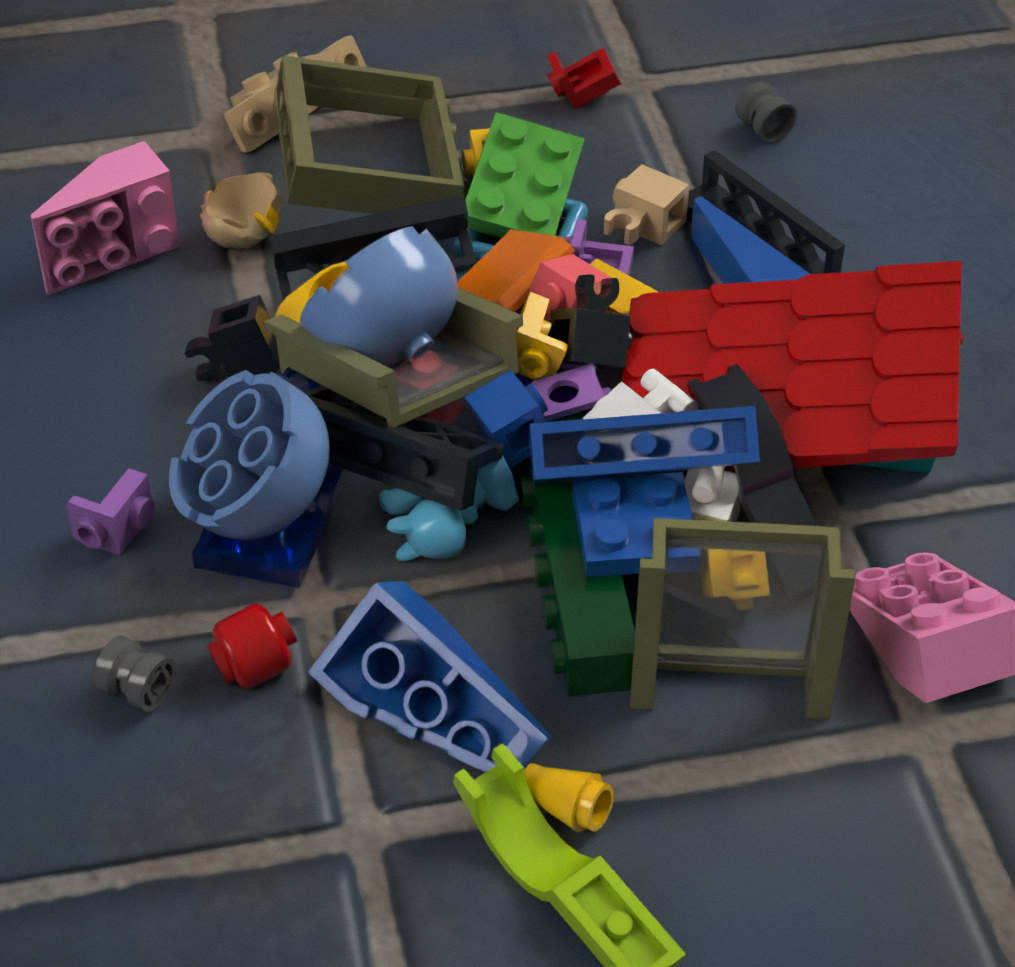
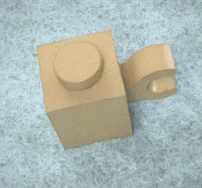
M641 164L627 178L621 179L616 185L612 196L615 209L609 211L604 217V234L609 236L616 229H625V244H633L641 236L662 246L687 220L689 184Z

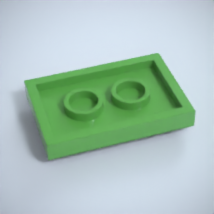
M495 112L465 200L468 209V229L502 238L510 230L555 236L585 138Z

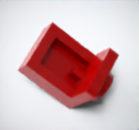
M604 47L566 68L556 52L547 55L553 69L552 72L547 74V77L557 96L561 97L566 94L574 109L605 95L611 89L621 85L612 61Z

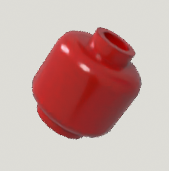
M255 603L216 623L212 634L214 641L208 643L207 647L227 685L236 681L240 687L249 690L289 669L292 663V656L288 647L298 641L282 611L271 616L266 607Z

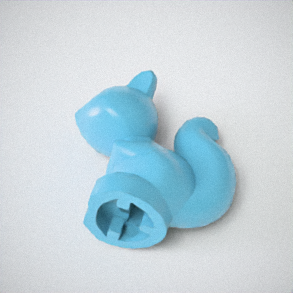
M503 455L502 459L478 469L474 505L460 511L398 488L392 490L384 489L378 497L382 509L391 515L409 513L408 515L389 520L386 526L387 530L393 533L405 534L407 542L396 553L397 560L403 562L419 556L432 559L457 557L461 554L465 545V523L473 524L478 519V509L487 504L494 509L507 511L519 501L512 472Z

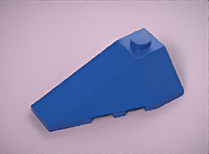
M404 581L375 582L308 671L314 679L349 711L364 718H373L397 729L398 733L413 740L420 739L447 751L449 756L484 772L496 766L491 757L492 751L501 743L508 748L525 770L552 738L450 623Z

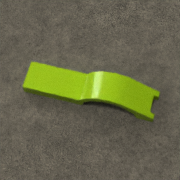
M503 743L492 751L491 757L496 766L473 779L464 768L454 774L453 784L488 847L504 869L524 890L541 901L550 902L604 967H679L682 965L686 953L601 855L591 858L578 853L565 843L548 824L532 797L526 782L524 767Z

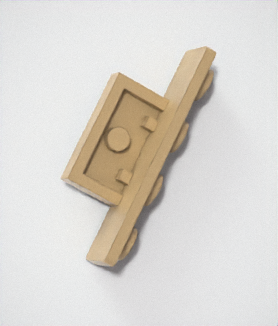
M353 36L341 38L318 54L300 57L367 67ZM297 52L285 55L299 58ZM282 57L273 63L275 70L268 74L261 72L247 78L242 82L244 89L230 97L234 107L226 111L224 117L243 153L253 151L279 134L274 90ZM307 105L308 114L317 109L318 106Z

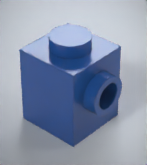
M509 370L467 395L465 399L481 433L487 438L504 443L502 455L509 468L531 456L529 426L531 423L546 422L543 413L547 412L548 408L541 394L532 383L524 387L515 374Z

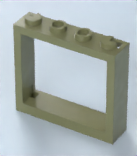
M282 55L274 97L287 204L377 214L464 195L466 200L464 191L468 180L463 178L461 174L462 152L456 149L455 146L456 125L450 122L449 119L450 99L445 98L441 77ZM307 105L419 120L430 176L315 162Z

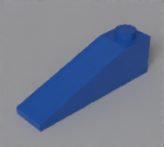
M702 196L694 199L691 238L723 284L798 280L810 274Z
M755 406L531 423L529 426L533 484L570 482L575 479L633 476L760 462Z

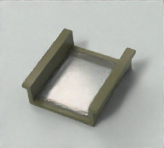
M459 287L453 313L444 328L433 339L434 345L415 361L409 362L405 358L387 367L346 346L335 345L318 339L306 331L300 323L282 314L264 321L266 331L276 336L281 375L295 370L387 419V425L392 428L469 395L509 370L514 374L519 372L515 329L523 326V316Z
M654 518L651 559L640 558L630 709L653 710L657 669L804 677L806 718L830 719L855 582V570L842 568L839 527Z

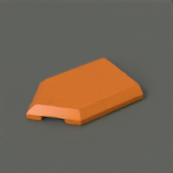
M510 230L458 281V287L516 312L526 301L540 262L571 255L575 251L572 245L560 236Z

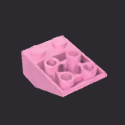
M145 141L100 156L30 215L45 291L48 296L180 247L170 171Z
M934 553L913 554L905 559V563L888 568H866L856 573L849 611L896 682L923 702L935 701L1015 675V601Z

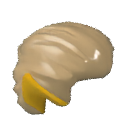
M256 172L248 175L233 176L219 181L214 193L210 190L204 194V204L200 206L202 213L199 216L202 220L203 229L212 241L225 248L247 249L255 246L270 234H274L279 223L283 202L274 184L273 175L266 172Z

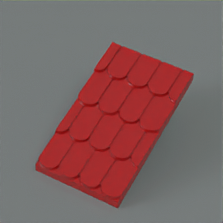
M962 261L877 266L875 271L809 274L798 280L711 285L710 289L642 294L638 298H631L629 315L631 317L629 330L632 336V345L627 351L626 367H623L622 382L640 397L644 398L649 391L642 387L641 378L646 371L655 369L691 397L687 389L688 381L698 378L703 383L725 375L727 367L738 364L765 398L785 439L793 469L851 464L930 473L936 457L954 456L958 447ZM733 465L725 466V471L736 473ZM688 470L673 471V472H663V473H653V474H664V473H678V472H683V476L686 477V475H687V473H688Z

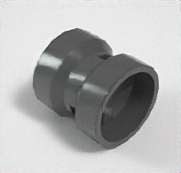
M763 81L752 83L745 88L739 95L735 105L737 117L748 126H753L754 132L767 143L782 140L790 133L797 121L796 108L786 99L779 97L778 92Z
M117 636L110 640L100 653L93 671V683L97 689L111 696L124 694L127 697V702L144 712H152L162 704L169 694L175 679L176 666L170 657L159 652L145 653L138 642L125 636Z

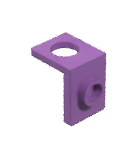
M592 364L532 381V384L537 388L547 405L548 411L543 413L546 421L588 409L591 411L598 400L611 392L610 387L601 388ZM560 386H573L579 391L577 396L568 402L557 403L549 399L550 393Z

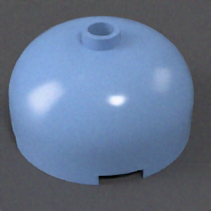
M410 226L378 239L347 260L345 263L349 269L336 279L332 289L327 292L324 287H319L308 300L301 313V326L313 336L331 344L346 346L391 368L405 360L409 362L415 361L434 345L433 339L444 328L455 308L458 295L457 275L450 258L431 233L426 229L421 234H418L414 227Z
M246 370L221 382L198 404L185 423L192 427L193 430L184 446L181 459L172 457L169 469L170 494L174 505L182 515L207 530L226 538L236 540L259 539L272 535L290 525L312 503L327 471L329 435L321 412L304 392L274 372L253 375Z

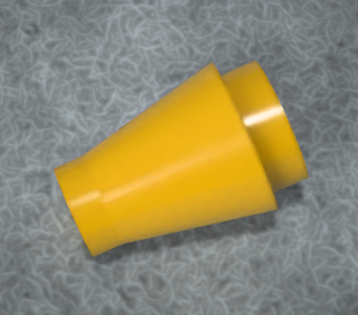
M530 763L525 768L526 782L536 805L576 832H583L586 829L595 832L605 824L612 809L614 790L612 785L603 782L600 774L544 767L535 763Z

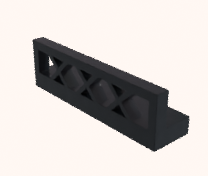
M716 150L704 155L702 185L689 191L687 221L692 224L694 199L702 196L808 273H841L845 244ZM719 174L723 176L730 193L718 184ZM748 196L755 200L762 216L754 211ZM780 219L788 225L794 240L787 236ZM812 243L826 252L825 263L819 259Z
M464 195L269 236L272 259L282 300L284 301L292 293L287 276L288 272L308 269L317 274L326 269L321 265L329 264V267L344 260H349L378 239L413 226L418 234L427 229L436 241L458 236L463 257L450 260L456 273L469 271L477 261L468 231V209Z
M324 385L304 391L321 412L329 435L328 464L462 511L474 505L478 469L502 459L504 443L425 416H419L392 428L387 425V419Z

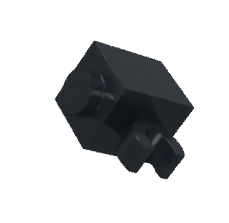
M579 275L575 283L577 308L551 310L550 322L552 325L548 336L567 344L566 355L562 361L564 364L580 366L592 364L596 368L626 367L627 351L632 345V336L629 330L631 315L605 312L606 308L613 304L619 295L618 278L602 279L601 291L597 295L594 291L595 275Z
M260 295L214 309L207 333L209 337H197L187 343L184 353L186 358L203 355L209 359V362L197 366L195 374L197 380L204 381L215 377L220 370L221 363L228 377L246 370L253 375L270 374V372L280 369L276 336L265 329L264 321L271 319Z

